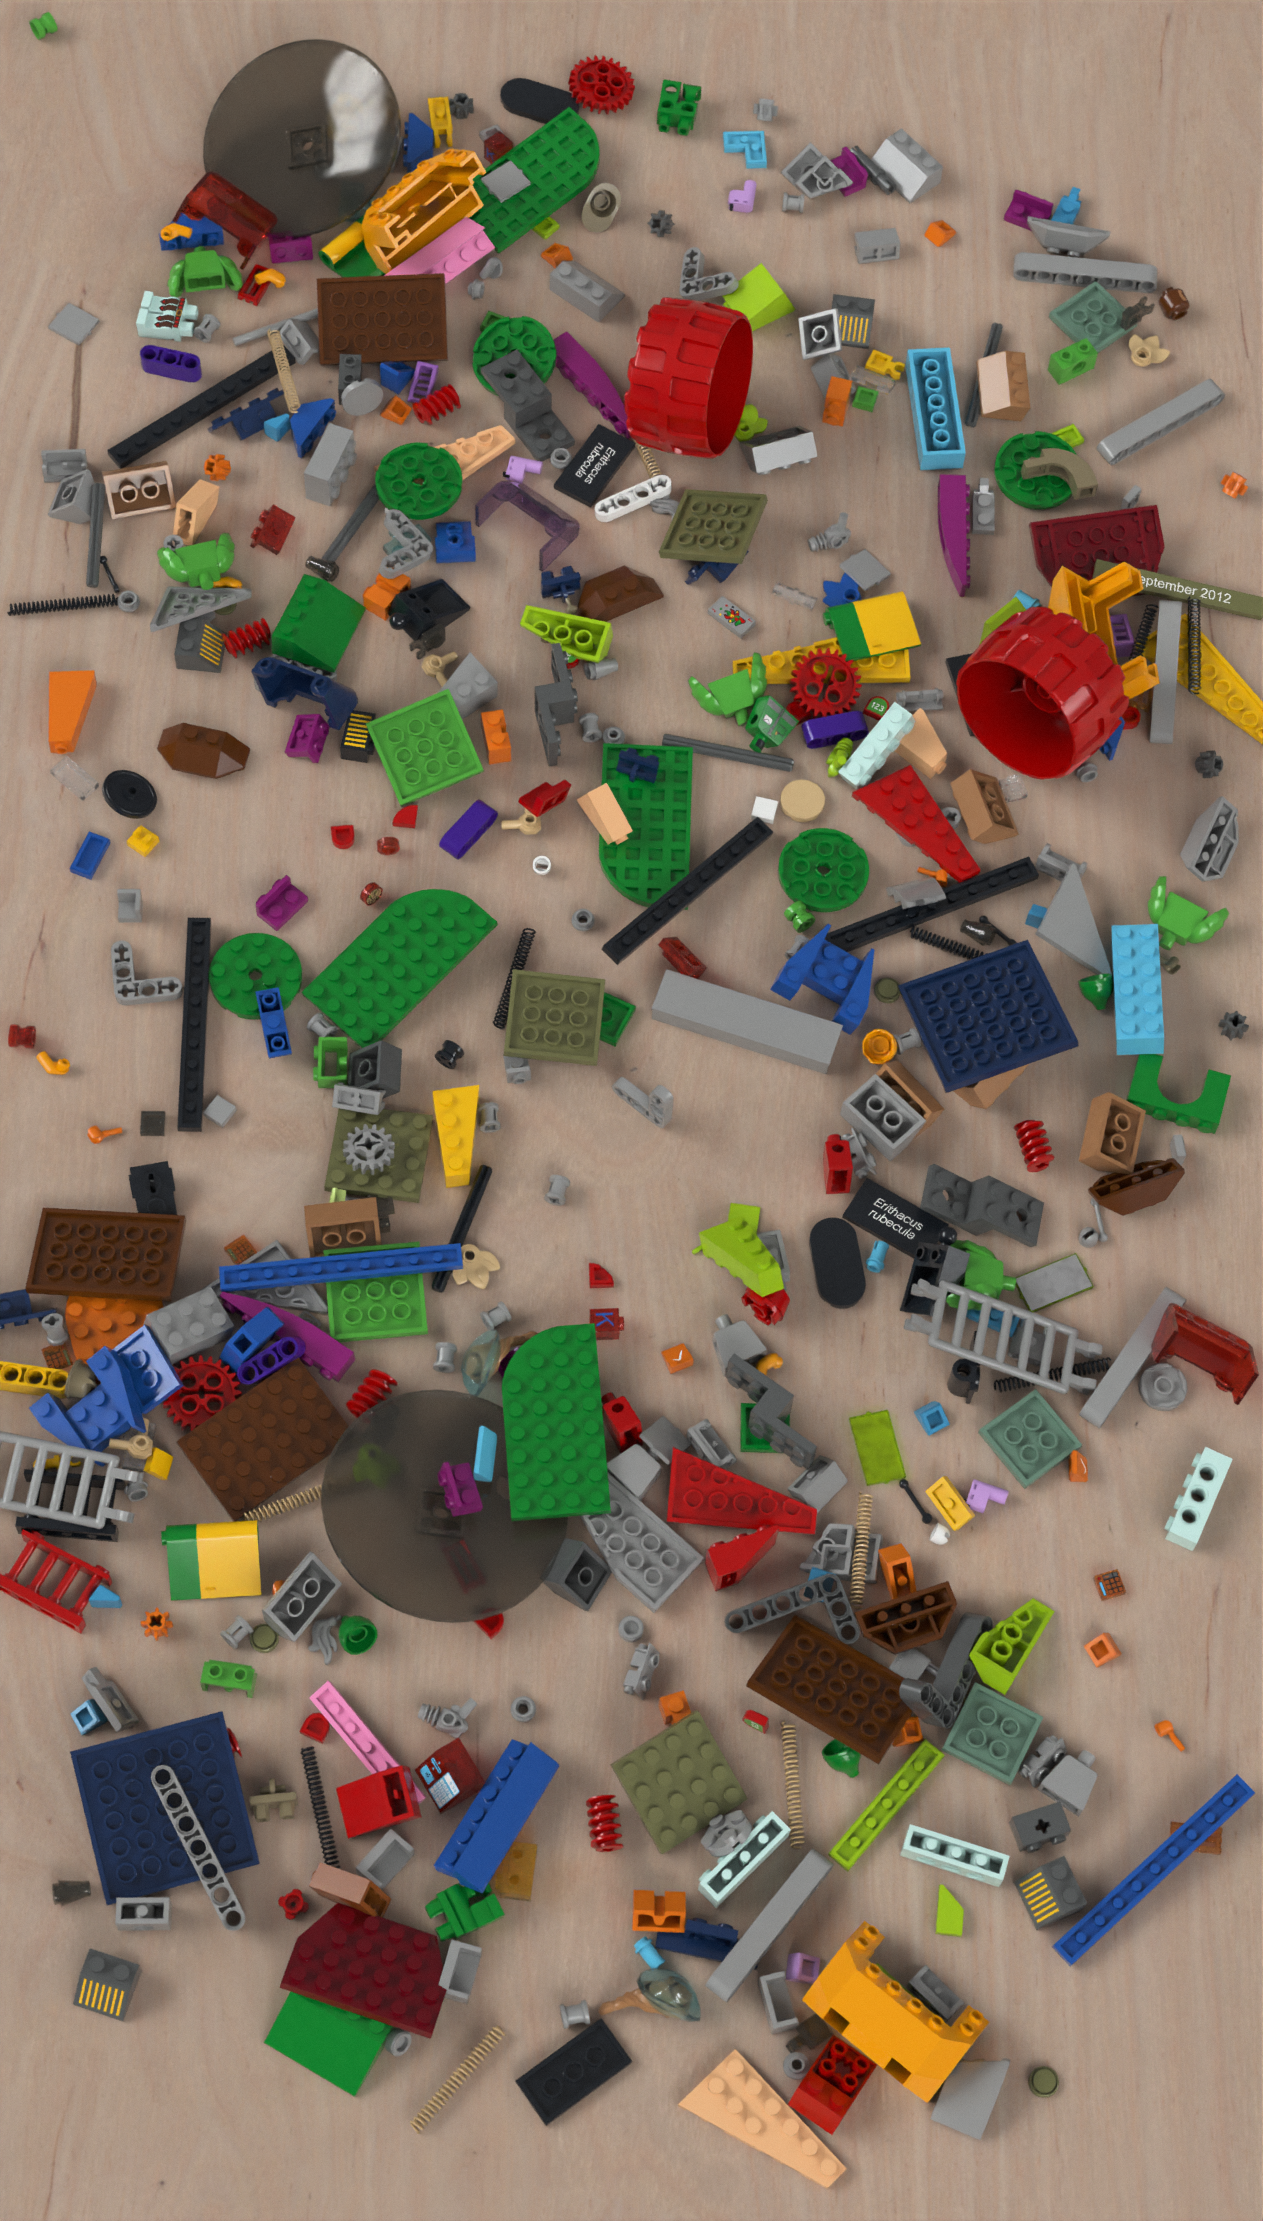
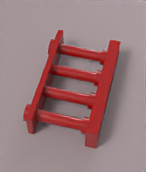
M23 1529L21 1535L27 1544L9 1573H5V1575L0 1574V1591L81 1634L86 1626L84 1618H82V1612L100 1582L109 1587L111 1586L110 1572L100 1565L94 1567L44 1540L45 1537L36 1531L32 1530L30 1533ZM38 1548L49 1555L31 1584H27L24 1587L17 1583V1578L34 1550ZM57 1559L70 1565L52 1596L45 1598L39 1595V1588ZM81 1571L92 1578L74 1607L67 1610L61 1606L60 1601L77 1573Z

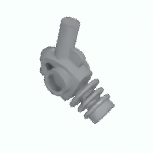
M840 513L838 524L828 527L824 531V535L820 532L819 536L816 535V539L814 536L808 539L811 552H818L819 549L822 550L823 548L827 550V547L829 549H837L843 544L848 543L851 531L846 528L847 513Z
M469 1698L462 1708L458 1705H452L451 1709L444 1707L441 1713L440 1706L435 1711V1706L430 1709V1704L426 1705L423 1703L418 1713V1718L422 1719L423 1722L427 1718L428 1724L432 1720V1727L436 1723L437 1730L448 1733L455 1739H458L462 1733L468 1730V1723L465 1718L477 1706V1703L472 1698Z

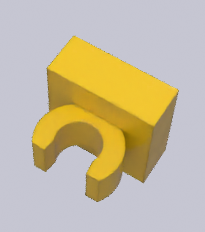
M142 825L127 840V846L144 857L159 843V837Z

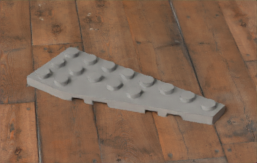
M608 1473L611 1513L583 1515L580 1517L617 1581L655 1613L704 1561V1557Z

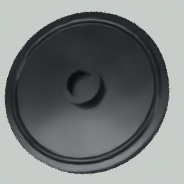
M117 770L110 773L103 782L102 793L105 801L114 811L122 816L133 819L145 818L156 807L157 795L153 786L143 776L135 772Z

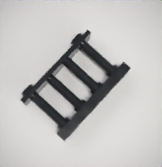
M34 1467L31 1470L24 1469L26 1482H31ZM44 1469L41 1485L42 1483L55 1484L57 1472ZM67 1474L59 1510L63 1511L66 1486H79L82 1474ZM106 1475L91 1476L82 1515L87 1516L91 1487L103 1488ZM115 1479L109 1508L113 1509L116 1490H124L126 1487L124 1480ZM40 1485V1489H39V1493H38V1497H37V1501H36V1505H37V1506L39 1505L41 1485ZM31 1514L17 1517L15 1524L18 1534H21L24 1529L30 1533L33 1530L49 1537L118 1542L119 1537L117 1525H113L110 1518H106L105 1525L101 1529L50 1518L40 1519L38 1516Z

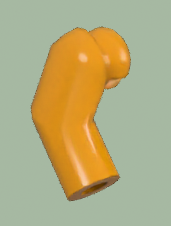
M171 223L161 230L160 235L165 241H170L178 236L190 238L192 228Z
M273 268L255 275L258 285L270 281L275 287L282 288L286 282L285 276Z
M228 576L221 577L219 581L213 582V588H242L243 585L240 580Z
M46 1051L39 1053L36 1057L48 1074L64 1075L69 1071L70 1062L65 1058L53 1061Z
M769 1353L758 1360L756 1369L766 1375L767 1370L770 1368H780L783 1364V1359L777 1353Z

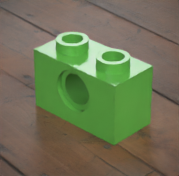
M1085 338L1051 354L1048 371L1058 385L1094 369L1098 352L1088 339Z

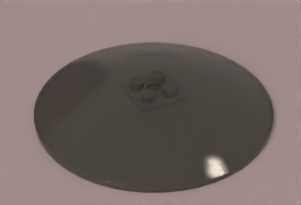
M322 39L301 40L283 44L261 54L243 67L230 80L218 97L209 116L203 142V159L207 180L213 194L227 213L236 221L251 230L265 235L303 237L321 233L343 223L361 210L375 196L390 173L398 151L401 134V118L397 97L386 75L377 64L359 50L343 43ZM312 142L310 149L303 150L306 143Z
M421 1390L398 1395L378 1403L359 1416L344 1431L329 1457L323 1476L321 1489L323 1521L329 1541L341 1564L351 1577L373 1597L391 1608L420 1619L449 1623L471 1622L501 1614L527 1599L544 1582L551 1572L565 1540L568 1517L511 1521L503 1408L471 1394L448 1390ZM485 1426L497 1434V1445L492 1481L475 1480L483 1508L479 1512L453 1517L451 1509L446 1507V1493L444 1487L440 1486L437 1474L444 1462H449L450 1466L469 1462L472 1474H474L479 1427ZM442 1508L447 1512L448 1516L440 1518L436 1515L435 1510Z

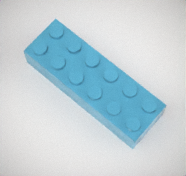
M950 347L908 349L905 368L920 470L963 468L966 451Z
M1158 924L1112 925L1111 945L1117 1055L1164 1054Z

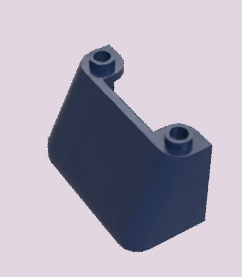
M266 657L259 660L251 671L266 705L276 708L277 702L286 700L291 703L296 695L319 702L326 707L324 711L329 716V727L340 730L358 704V697L353 689L329 677L275 658Z

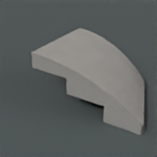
M811 142L781 171V174L809 199L853 184V181L826 156H823Z
M926 877L886 888L888 896L894 895L895 903L901 902L903 909L923 906L946 899L942 887L933 877Z
M828 1524L820 1540L812 1547L813 1551L807 1560L801 1563L800 1570L810 1573L812 1567L836 1574L840 1580L851 1581L856 1537L854 1526L849 1524ZM882 1534L867 1535L869 1536V1543L866 1544L868 1545L866 1549L868 1550V1553H866L868 1557L865 1558L867 1559V1566L864 1567L866 1568L864 1572L866 1580L863 1582L877 1584L880 1565L878 1550L882 1549L883 1536Z
M1003 2058L1001 2061H985L984 2059H975L973 2061L960 2060L943 2082L930 2119L980 2140L1007 2073L1010 2059Z

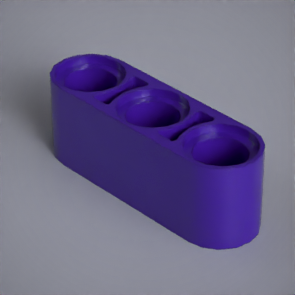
M146 345L140 350L142 369L146 373L191 383L199 381L202 377L201 362L197 355L154 345Z
M861 711L811 719L801 725L805 742L809 749L837 745L842 738L857 741L867 737L869 734L863 712Z
M476 800L440 840L439 847L459 860L492 826L497 819L498 812L482 800Z
M284 1337L243 1363L237 1371L238 1379L243 1384L261 1383L291 1361L300 1358L306 1350L305 1342L299 1337ZM291 1341L295 1344L293 1354L288 1351V1344ZM271 1354L275 1357L273 1367L268 1363V1357ZM251 1367L255 1370V1377L253 1379H250L248 1376V1370Z

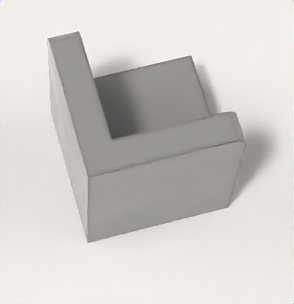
M118 889L119 922H142L143 900L141 890Z

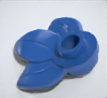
M847 573L843 574L840 583L833 581L823 582V589L827 595L823 602L829 607L861 600L858 584Z

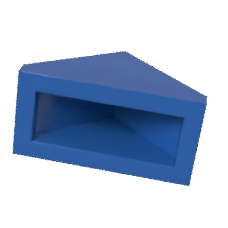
M381 362V385L399 395L414 377L415 369L403 362Z

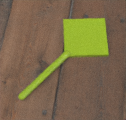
M731 1203L728 1221L732 1218L743 1216L757 1234L761 1207ZM700 1245L692 1250V1254L701 1251L702 1246Z

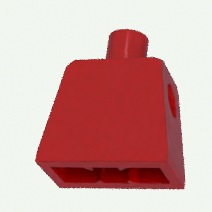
M832 1134L827 1137L823 1153L826 1194L850 1193L853 1165L849 1141L842 1140L839 1134Z
M612 1392L601 1397L603 1421L620 1454L635 1444L642 1446L643 1440L639 1437L642 1433L641 1421L624 1396L616 1398Z

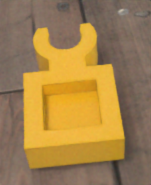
M873 350L865 365V370L881 377H885L886 373H888L893 379L900 380L901 373L896 370L904 372L905 364L902 362H892V356Z

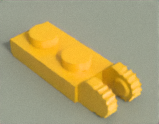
M448 97L428 98L430 124L433 130L435 148H440L439 135L441 134L447 135L446 143L448 147H453L452 121Z

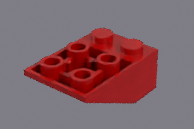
M770 1525L762 1526L753 1534L747 1535V1533H742L735 1536L733 1541L727 1543L719 1541L712 1544L710 1549H707L705 1566L715 1592L740 1583L776 1544L779 1530L778 1525L773 1527Z
M401 1765L380 1771L336 1788L348 1839L422 1818L410 1767Z
M832 2035L796 2089L788 2105L833 2135L877 2064L835 2035Z

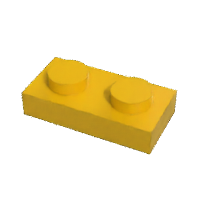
M947 1476L940 1478L925 1491L953 1531L959 1530L975 1516Z

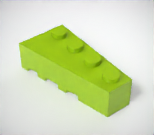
M743 1216L732 1218L727 1222L699 1232L703 1255L708 1259L710 1257L713 1258L715 1264L721 1268L723 1266L727 1268L733 1277L741 1278L743 1284L758 1295L764 1297L784 1289L779 1264Z

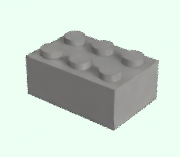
M331 423L328 424L304 472L306 499L331 506L333 500L338 498L340 486L348 478V469L350 465L353 466L357 458V453H355L356 441L354 440L352 430Z
M211 1286L148 1314L143 1324L150 1327L172 1365L230 1339L234 1329L232 1321Z

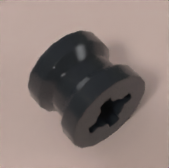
M445 1040L442 1044V1050L436 1052L435 1058L444 1067L454 1069L457 1065V1059L462 1058L464 1051L455 1042Z

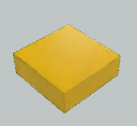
M152 1447V1454L146 1460L144 1471L160 1480H167L173 1456L157 1447Z

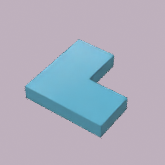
M764 131L723 132L724 153L745 152L746 169L767 168Z

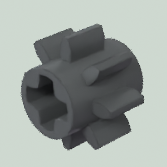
M466 93L455 94L454 99H449L450 114H454L456 119H467L469 113H474L473 98H469Z
M659 210L658 214H651L652 218L650 222H647L651 228L650 233H657L658 237H664V233H672V226L675 225L671 219L672 214L665 215V210Z
M1215 750L1200 752V756L1195 761V768L1198 773H1203V778H1212L1219 776L1218 772H1221L1223 769V760L1221 756H1216Z
M1238 1011L1232 1014L1226 1012L1223 1017L1224 1019H1221L1218 1025L1223 1028L1221 1035H1225L1230 1041L1236 1037L1241 1040L1244 1035L1243 1032H1247L1249 1025L1244 1024L1247 1017L1242 1016Z

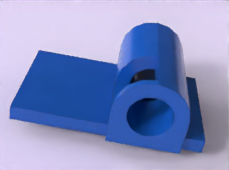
M471 521L436 523V564L476 562L475 537L472 536Z

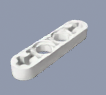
M658 475L599 501L595 505L596 519L600 522H609L650 504V501L667 496L672 489L671 479L666 475ZM645 491L648 493V496L639 497L637 494ZM620 500H628L630 502L626 506L618 504Z

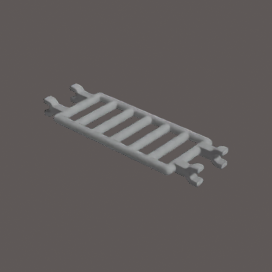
M919 1279L918 1284L912 1285L911 1294L921 1297L925 1296L936 1302L932 1322L912 1314L911 1319L907 1318L905 1320L904 1329L929 1335L928 1344L931 1347L1061 1394L1068 1393L1069 1387L1075 1388L1085 1395L1089 1394V1390L1096 1389L1097 1380L1072 1374L1075 1352L1094 1360L1095 1355L1100 1356L1102 1354L1103 1345L1088 1343L1078 1339L1079 1331L1076 1328L946 1280H942L939 1283V1287L930 1285L929 1282L923 1279ZM947 1292L960 1296L951 1343L938 1339ZM969 1300L982 1304L973 1351L960 1347ZM991 1308L1004 1312L995 1359L982 1355ZM1013 1316L1025 1320L1017 1367L1004 1363ZM1034 1324L1047 1328L1038 1375L1026 1371ZM1056 1331L1068 1335L1060 1383L1048 1379Z
M0 1431V1448L2 1442L15 1444L3 1498H0V1508L96 1529L104 1527L106 1518L133 1523L135 1513L109 1508L115 1479L142 1484L144 1474L119 1469L120 1459L117 1455ZM26 1446L39 1450L26 1503L12 1499ZM48 1451L62 1454L49 1508L36 1505ZM74 1456L85 1459L73 1513L61 1511L59 1508L71 1457ZM95 1461L107 1463L108 1469L96 1518L82 1514Z

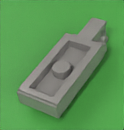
M980 478L978 489H974L972 496V534L994 535L995 495L993 490H989V478Z
M774 1230L757 1233L756 1235L780 1266L786 1292L785 1282L790 1281V1269L781 1231Z
M97 1667L91 1668L82 1677L83 1682L116 1732L134 1727L139 1722V1719L113 1681L104 1679Z

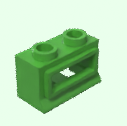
M319 1037L318 1046H314V1060H318V1067H313V1080L318 1081V1088H334V1085L339 1082L347 1085V1037ZM325 1053H337L336 1076H325Z
M209 1659V1662L204 1661L200 1683L203 1691H208L209 1685L224 1687V1690L227 1692H231L233 1689L247 1690V1697L253 1698L257 1673L249 1665Z

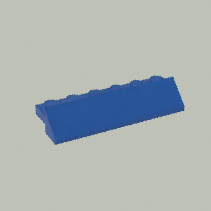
M512 1739L435 1862L434 1867L436 1871L458 1879L460 1884L483 1893L558 1770L559 1764L532 1742L526 1745Z

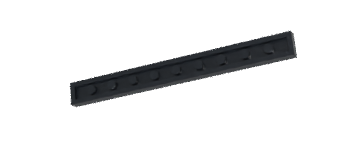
M283 346L289 366L295 364V357ZM268 352L107 450L108 456L120 469L124 468L277 375L278 369L273 352Z
M757 816L605 943L601 950L619 965L769 839L773 831Z
M1028 856L943 889L946 899L907 909H903L902 905L829 932L825 940L849 952L912 928V926H917L1037 880L1039 873Z
M188 918L178 1132H202L211 918Z

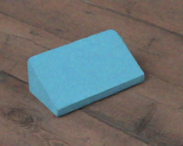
M485 1426L479 1427L473 1477L474 1480L491 1482L497 1434Z

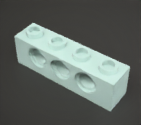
M1207 1447L1204 1448L1202 1454H1196L1191 1465L1195 1467L1193 1475L1188 1474L1182 1486L1186 1488L1184 1496L1179 1495L1173 1508L1177 1509L1175 1517L1170 1516L1164 1528L1168 1531L1166 1540L1188 1550H1194L1230 1467L1232 1458ZM1200 1474H1208L1211 1480H1204ZM1191 1495H1199L1202 1498V1501L1197 1502L1193 1500ZM1182 1516H1190L1193 1519V1523L1185 1522Z
M911 1824L906 1832L900 1856L996 1887H1000L1004 1879L1010 1857L1009 1855Z

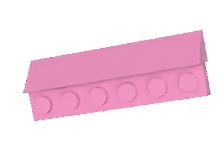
M465 217L384 276L444 273L446 285L495 249V246L484 233L485 227Z

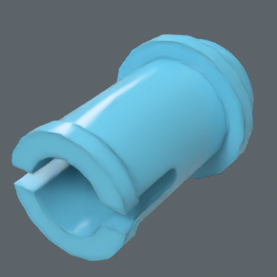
M1018 590L1014 595L1026 610L1031 607L1042 606L1039 603V599H1033L1022 590Z
M879 1240L874 1242L870 1258L866 1260L869 1271L879 1273L884 1268L883 1262L889 1249V1245L886 1242Z
M645 1936L634 1945L635 1953H639L653 1972L665 1962V1959L661 1957L651 1944L652 1939L648 1940Z

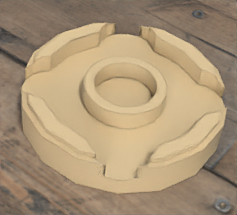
M800 779L792 781L781 792V809L785 815H788L796 822L813 821L824 809L825 796L823 790L816 783L809 780Z

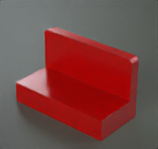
M565 779L554 786L545 782L521 796L518 802L533 815L539 817L564 802L572 784Z

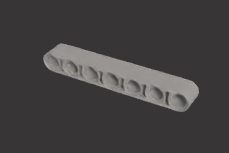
M1026 252L1018 253L1014 257L1013 275L1019 281L1088 287L1097 281L1104 289L1151 293L1157 289V268L1150 264Z
M1212 379L1205 380L1104 438L1098 444L1097 450L1110 465H1114L1214 408L1222 402L1225 394Z
M1159 601L1155 664H1157L1160 683L1153 687L1150 743H1173L1182 601Z
M1168 1287L1164 1288L1082 1408L1079 1416L1099 1429L1101 1428L1187 1299Z
M168 1765L157 1766L151 1773L153 1786L222 1924L228 1930H239L245 1923V1912L174 1770ZM160 1769H166L170 1773V1781L167 1784H160L156 1780V1773ZM171 1793H178L182 1797V1804L177 1808H173L168 1804L167 1799ZM184 1816H189L194 1821V1827L190 1831H183L179 1826V1821ZM202 1840L205 1843L206 1850L203 1854L196 1855L191 1851L193 1841ZM208 1863H212L217 1867L218 1872L214 1878H207L203 1874V1867ZM219 1887H225L229 1891V1898L224 1902H219L214 1896L215 1890ZM230 1911H237L241 1915V1921L237 1925H230L226 1920V1915Z
M811 1849L715 1970L705 1986L727 2003L823 1882L834 1864L815 1849Z

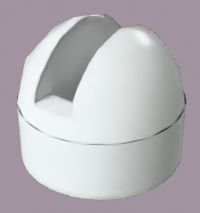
M538 856L534 859L533 870L536 874L545 875L550 871L551 862L547 857ZM536 865L547 867V869L536 868Z
M937 1523L930 1535L929 1541L943 1545L948 1542L947 1538L950 1537V1532L945 1526Z

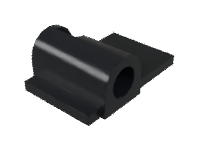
M168 1161L130 1167L131 1175H129L132 1198H135L137 1212L177 1215L173 1193L176 1189L172 1167L169 1168Z
M974 1331L970 1343L971 1351H973L977 1331ZM959 1359L953 1364L947 1387L953 1395L966 1397V1404L971 1403L974 1392L978 1391L980 1364L967 1359Z

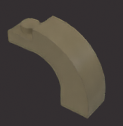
M1056 448L1042 449L1039 458L1031 457L1025 460L1021 469L1023 480L1043 475L1060 477L1069 485L1074 500L1095 496L1098 482L1088 463L1078 455L1066 450Z

